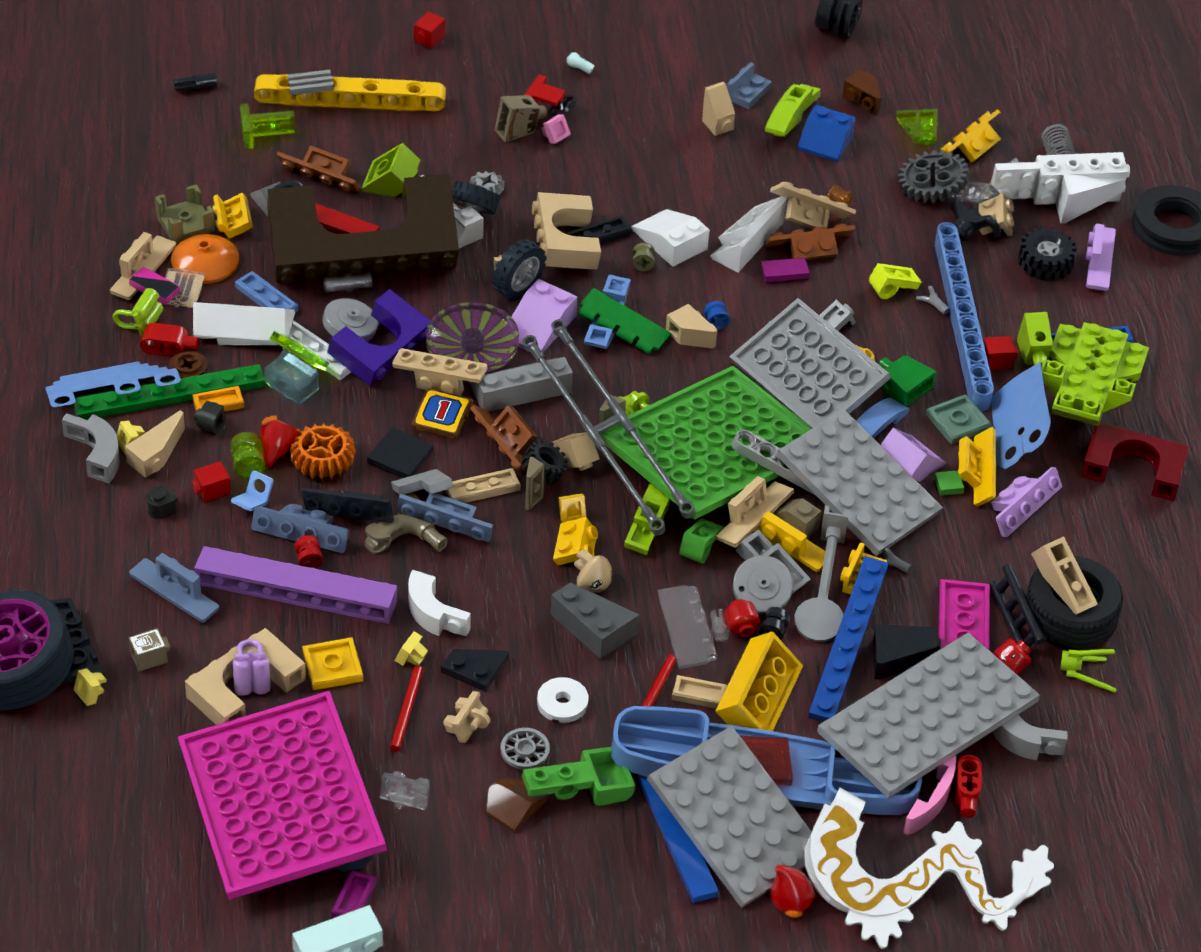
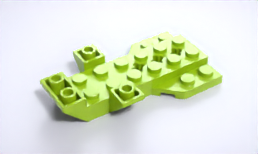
M1084 322L1082 329L1075 328L1072 325L1060 324L1050 353L1053 361L1044 359L1041 367L1043 382L1055 397L1052 414L1099 426L1104 412L1131 401L1136 386L1135 383L1131 382L1140 379L1149 347L1139 343L1128 342L1129 334L1101 327L1094 323Z

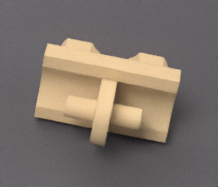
M472 691L468 698L459 697L455 703L457 716L447 715L443 721L446 731L456 734L458 741L461 743H466L474 730L486 728L490 723V718L487 715L488 709L480 701V692Z

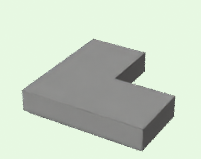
M437 469L391 482L392 489L398 494L403 495L422 489L433 494L453 487L452 479Z

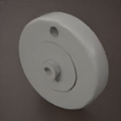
M347 298L336 299L326 306L322 317L325 329L332 336L347 326L366 342L375 336L379 324L371 316L372 309L360 301Z
M760 555L747 559L739 566L733 580V593L736 600L743 599L752 602L759 616H765L766 611L771 607L783 609L789 602L793 591V578L789 569L780 560L771 556Z

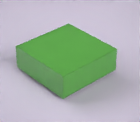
M958 470L935 472L934 479L940 496L963 494L964 486Z

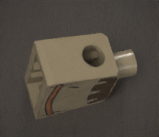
M528 95L502 96L494 130L504 142L531 134L536 130L538 119L546 117V108L544 105L539 106Z

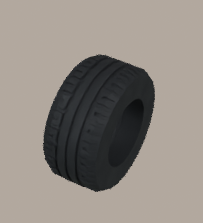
M1074 556L1098 605L1075 614L1069 606L1056 599L1060 596L1045 580L1039 568L1031 576L1026 598L1047 642L1061 648L1082 650L1097 646L1112 636L1118 625L1124 595L1119 581L1108 568L1089 558Z

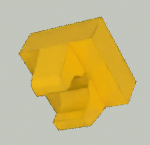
M583 494L558 497L562 523L586 517L585 497Z

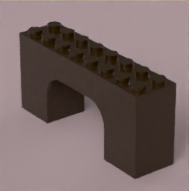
M449 174L404 178L402 202L405 221L399 227L392 230L348 234L331 233L321 226L316 213L313 185L267 189V211L275 281L282 284H291L298 280L313 282L321 278L336 280L344 276L359 278L367 274L382 276L390 272L404 274L414 270L427 272L430 269L450 270L456 267L459 244Z

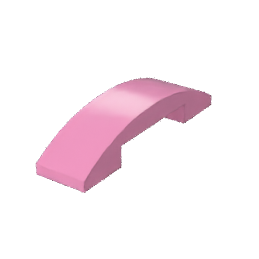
M956 755L938 766L936 779L941 781L928 803L919 799L916 800L906 817L904 834L910 835L925 827L945 805L953 782Z

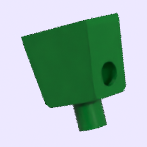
M902 356L895 362L884 357L879 362V365L890 375V379L881 387L894 400L906 407L934 388L936 371L908 356Z

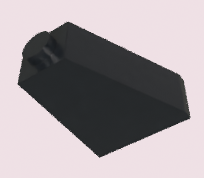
M875 624L873 636L874 679H882L905 672L941 649V638L936 636V627Z

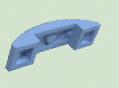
M608 275L603 293L625 306L631 279ZM596 317L593 324L589 326L584 344L607 349L615 331L612 333V329L596 324L599 318Z
M886 398L869 408L856 421L875 438L890 423L897 424L909 413L910 409L892 398Z

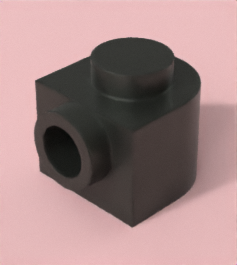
M206 400L202 408L196 411L194 420L197 427L215 434L218 433L226 423L224 406Z
M163 484L151 489L146 494L147 512L150 517L163 519L176 514L175 503L178 502V499L173 489L168 490Z

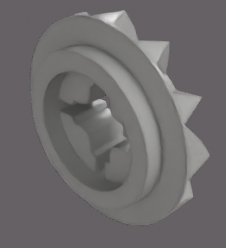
M486 170L484 173L477 172L476 176H471L469 182L470 184L489 189L498 195L504 190L502 176L496 175L495 171L492 173H487Z

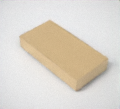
M677 675L672 700L716 709L727 685Z

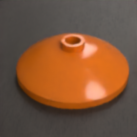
M199 234L181 241L174 248L171 254V265L174 272L180 278L182 274L179 273L184 274L182 279L186 281L189 277L186 274H190L188 282L194 283V275L204 276L202 284H212L225 280L237 270L239 252L231 241L221 236Z

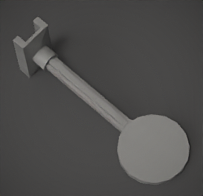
M825 505L820 540L827 541L818 597L804 601L798 606L794 615L795 627L798 633L805 639L815 643L828 642L835 639L844 615L840 607L828 599L836 545L837 543L844 544L850 509H845L843 515L829 512L830 506Z

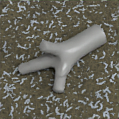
M932 286L928 287L930 291L929 297L916 296L917 301H925L932 304L943 315L950 311V308L938 297Z

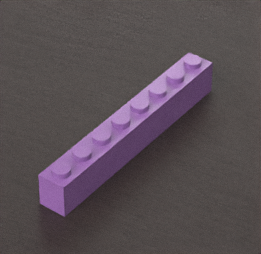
M203 546L194 567V571L200 576L201 586L386 624L390 623L397 604V585L269 560L243 553L225 551L218 548Z

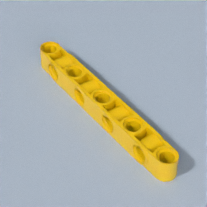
M264 74L256 78L254 98L260 103L317 107L440 111L445 106L446 88L443 84L413 80L332 77L334 90L291 95L287 75Z

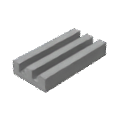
M330 70L287 75L291 95L334 90Z

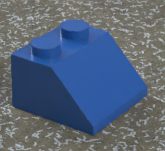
M815 105L807 118L798 149L838 162L853 138L856 117Z

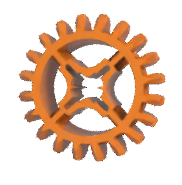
M314 423L312 428L305 426L303 431H298V436L295 437L294 443L290 447L291 461L295 465L296 470L301 471L303 476L310 474L312 479L320 477L323 480L324 477H329L332 480L334 475L341 477L342 471L348 472L349 466L353 465L354 456L356 455L354 441L349 432H344L342 427L336 428L334 423L330 426H326L325 423L322 426H317Z

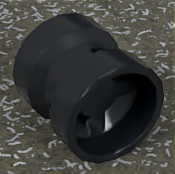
M779 607L769 608L764 616V621L760 625V635L773 631L782 640L785 628L790 622L789 613Z

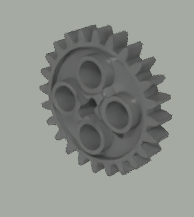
M933 150L931 154L924 151V156L916 154V159L909 158V163H903V168L899 169L900 174H898L899 186L903 194H908V198L915 196V201L922 198L924 203L928 199H931L932 203H935L936 199H940L943 202L944 197H948L950 193L959 195V189L965 190V184L969 183L968 179L970 178L968 164L965 163V159H960L959 154L953 156L951 151L944 154V150H941L940 153H936ZM933 165H935V169H936V170H935V181H936L935 187H932V182H933L932 166H933Z

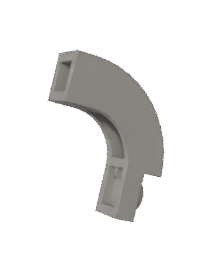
M66 413L62 419L64 437L85 443L93 448V451L86 459L88 477L110 484L120 464L118 438L114 429L109 423L92 414L89 420H85Z
M1019 714L992 731L996 740L1006 749L1031 760H1037L1039 753L1063 755L1067 743V731L1034 727L1026 723Z

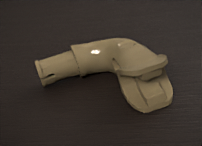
M397 514L394 515L393 523H372L365 529L368 537L365 540L364 546L373 554L385 551L390 546L391 541L407 533L427 541L437 551H442L448 543V539L435 530V526L432 523L409 515Z

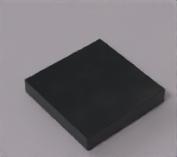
M391 428L367 457V463L401 478L413 476L433 452V445L395 428Z

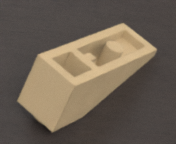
M178 411L126 445L127 464L145 478L159 471L166 464L185 430L184 412Z
M1064 537L1050 542L1031 553L1042 576L1075 614L1098 605Z

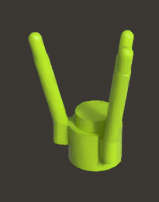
M1114 649L1062 651L1060 670L1067 671V677H1075L1105 690L1116 692L1115 687L1076 672V670H1081L1082 661H1107L1106 657L1093 655L1114 654Z

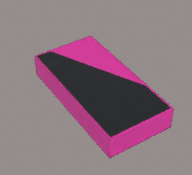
M144 266L129 279V285L141 292H144L147 288L156 290L159 294L157 301L165 305L180 293V286Z

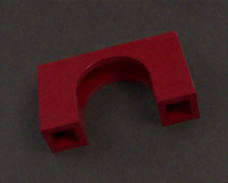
M1099 423V426L1095 425L1081 477L1104 483L1108 468L1113 460L1121 456H1136L1149 462L1155 469L1156 478L1151 495L1175 501L1189 446Z

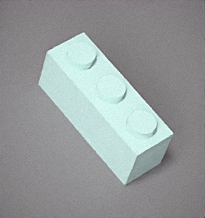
M370 905L292 933L294 952H373L383 946V930Z

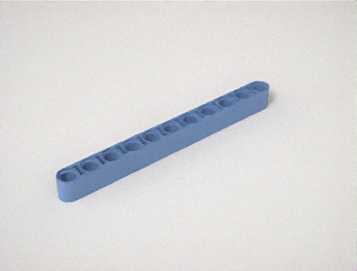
M944 222L937 227L935 239L937 259L947 304L950 308L949 313L967 394L980 411H986L991 406L994 386L958 230L954 224Z

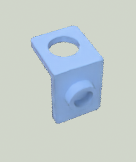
M252 471L246 493L233 497L231 502L249 511H253L256 506L262 507L267 505L274 481L273 478L258 471ZM257 479H261L265 483V491L263 493L258 492L254 484Z

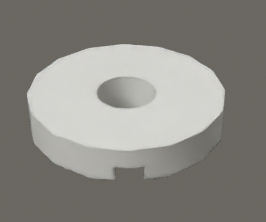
M559 677L550 679L541 686L538 691L537 706L540 713L551 721L555 719L559 720V723L573 722L582 717L586 712L589 695L586 688L580 682L571 678ZM566 698L569 701L567 703H560L557 699Z

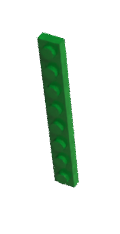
M260 364L180 378L181 381L179 383L166 386H157L156 383L142 385L139 391L126 394H117L116 391L77 397L73 404L76 416L89 420L92 414L98 417H105L193 400L192 394L235 386H239L240 391L265 387V379ZM174 380L164 381L163 383H169ZM135 387L126 388V389H121V390H122V391H129V390L134 389Z

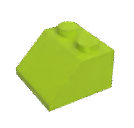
M401 143L372 161L361 189L368 193L395 197L402 193L404 178L414 177L417 174V168L421 160L404 143Z

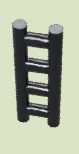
M1005 564L1002 567L1005 574L999 583L997 580L989 583L991 592L1012 638L1017 642L1022 639L1029 648L1035 641L1038 645L1046 642L1045 636L1011 564ZM1010 586L1013 595L1007 601L1003 593ZM1019 604L1022 613L1015 620L1012 611ZM1027 623L1031 632L1024 639L1020 630Z

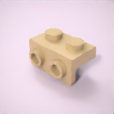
M1004 192L985 197L986 199H980L979 213L981 216H993L1000 225V228L1004 229L1006 235L1011 236L1012 227L1014 226V219L1012 217L1014 206L1011 199H1007ZM990 226L979 229L982 235L993 232Z

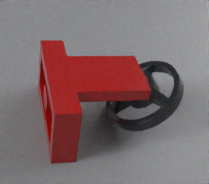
M540 74L524 94L531 96L537 104L542 101L552 105L549 109L552 117L568 112L577 103L574 95L565 96L566 91L547 85V77Z

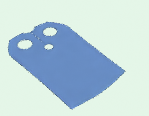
M1041 362L1013 378L992 396L993 428L996 430V464L1001 468L1006 469L1017 463L1023 454L1033 452L1043 444L1048 434L1051 420L1045 395ZM1024 427V432L1018 435V431ZM1035 430H1040L1041 435L1038 440L1031 443L1029 441L1031 434ZM1011 447H1016L1015 455L1011 459L1006 460L1005 454L1007 450Z

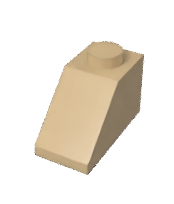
M721 82L706 87L703 104V123L715 136L734 130L735 111L726 84Z
M586 432L570 434L552 442L554 443L553 447L556 448L558 446L560 448V453H565L564 458L568 459L567 464L569 468H579V471L585 470L593 466L592 462L600 459L595 444Z

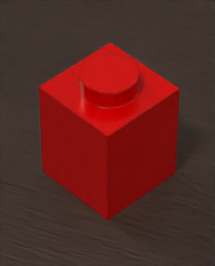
M427 12L414 24V41L426 47L432 48L445 36V19L430 12Z
M984 337L983 343L989 369H1013L1014 360L1018 358V347L1013 344L1012 337Z
M221 461L193 470L194 480L191 481L192 489L195 495H200L203 503L231 494L230 477Z

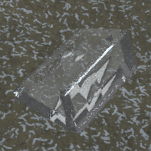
M968 181L969 183L965 184V190L959 189L961 201L982 203L1000 195L992 184Z

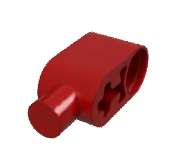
M160 323L147 324L140 341V348L144 352L172 357L177 353L183 352L184 349L197 351L199 346V337L188 336V331L185 328Z
M964 755L958 760L955 774V804L960 808L962 817L972 818L976 815V807L982 788V764L977 757Z

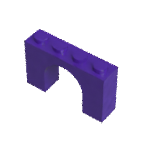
M390 289L375 301L371 316L394 334L396 338L394 343L385 346L370 344L345 326L331 338L327 350L329 355L369 386L376 380L380 381L383 379L387 370L391 367L394 368L392 362L399 349L414 351L416 345L420 342L424 343L427 340L426 336L431 334L429 328L432 321Z

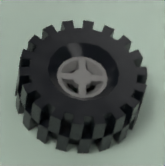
M1041 227L1040 230L1033 228L1032 233L1028 231L1022 237L1018 263L1023 271L1027 270L1028 275L1034 274L1035 278L1039 280L1040 277H1044V281H1049L1050 278H1053L1054 281L1059 280V276L1065 278L1067 274L1071 273L1077 252L1076 242L1074 239L1071 240L1069 234L1064 235L1063 230L1055 231L1054 227H1050V230H1046V227Z

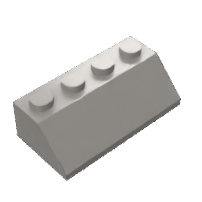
M560 357L546 360L567 392L572 393L573 372L566 358ZM539 362L487 373L480 383L468 381L480 408L488 412L506 408L508 405L512 407L562 395Z

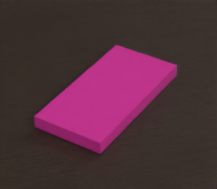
M940 579L938 638H941V649L969 632L989 650L990 584Z

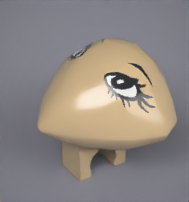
M581 550L576 555L580 559L574 563V566L580 570L577 576V586L592 593L604 591L611 583L612 567L610 562L604 556H592L586 550Z

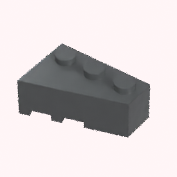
M571 582L551 594L550 614L600 659L638 635L640 615Z

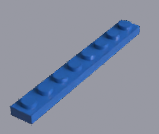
M867 556L864 557L813 699L808 718L824 722L837 714L888 569V562Z

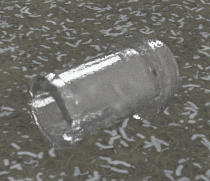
M718 609L719 617L716 616V610L710 613L712 625L710 634L716 641L721 642L728 638L730 629L724 616L725 611Z

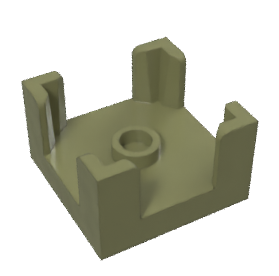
M197 185L186 188L187 201L167 207L164 194L155 197L156 218L170 240L175 241L176 244L194 235L215 232L214 211L211 206H207V211H205L201 203V191Z

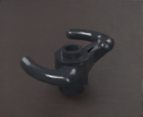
M955 193L948 195V205L953 214L957 216L953 224L957 227L961 241L968 239L976 230L990 226L993 230L991 233L993 240L1000 237L1001 228L993 216H981L977 210L967 209L959 195Z

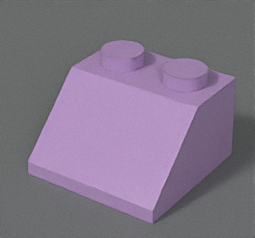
M892 428L881 443V446L919 482L946 464L945 461L914 436Z

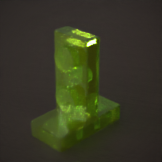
M248 103L240 104V121L245 149L254 148L253 137L295 133L294 111L250 115Z

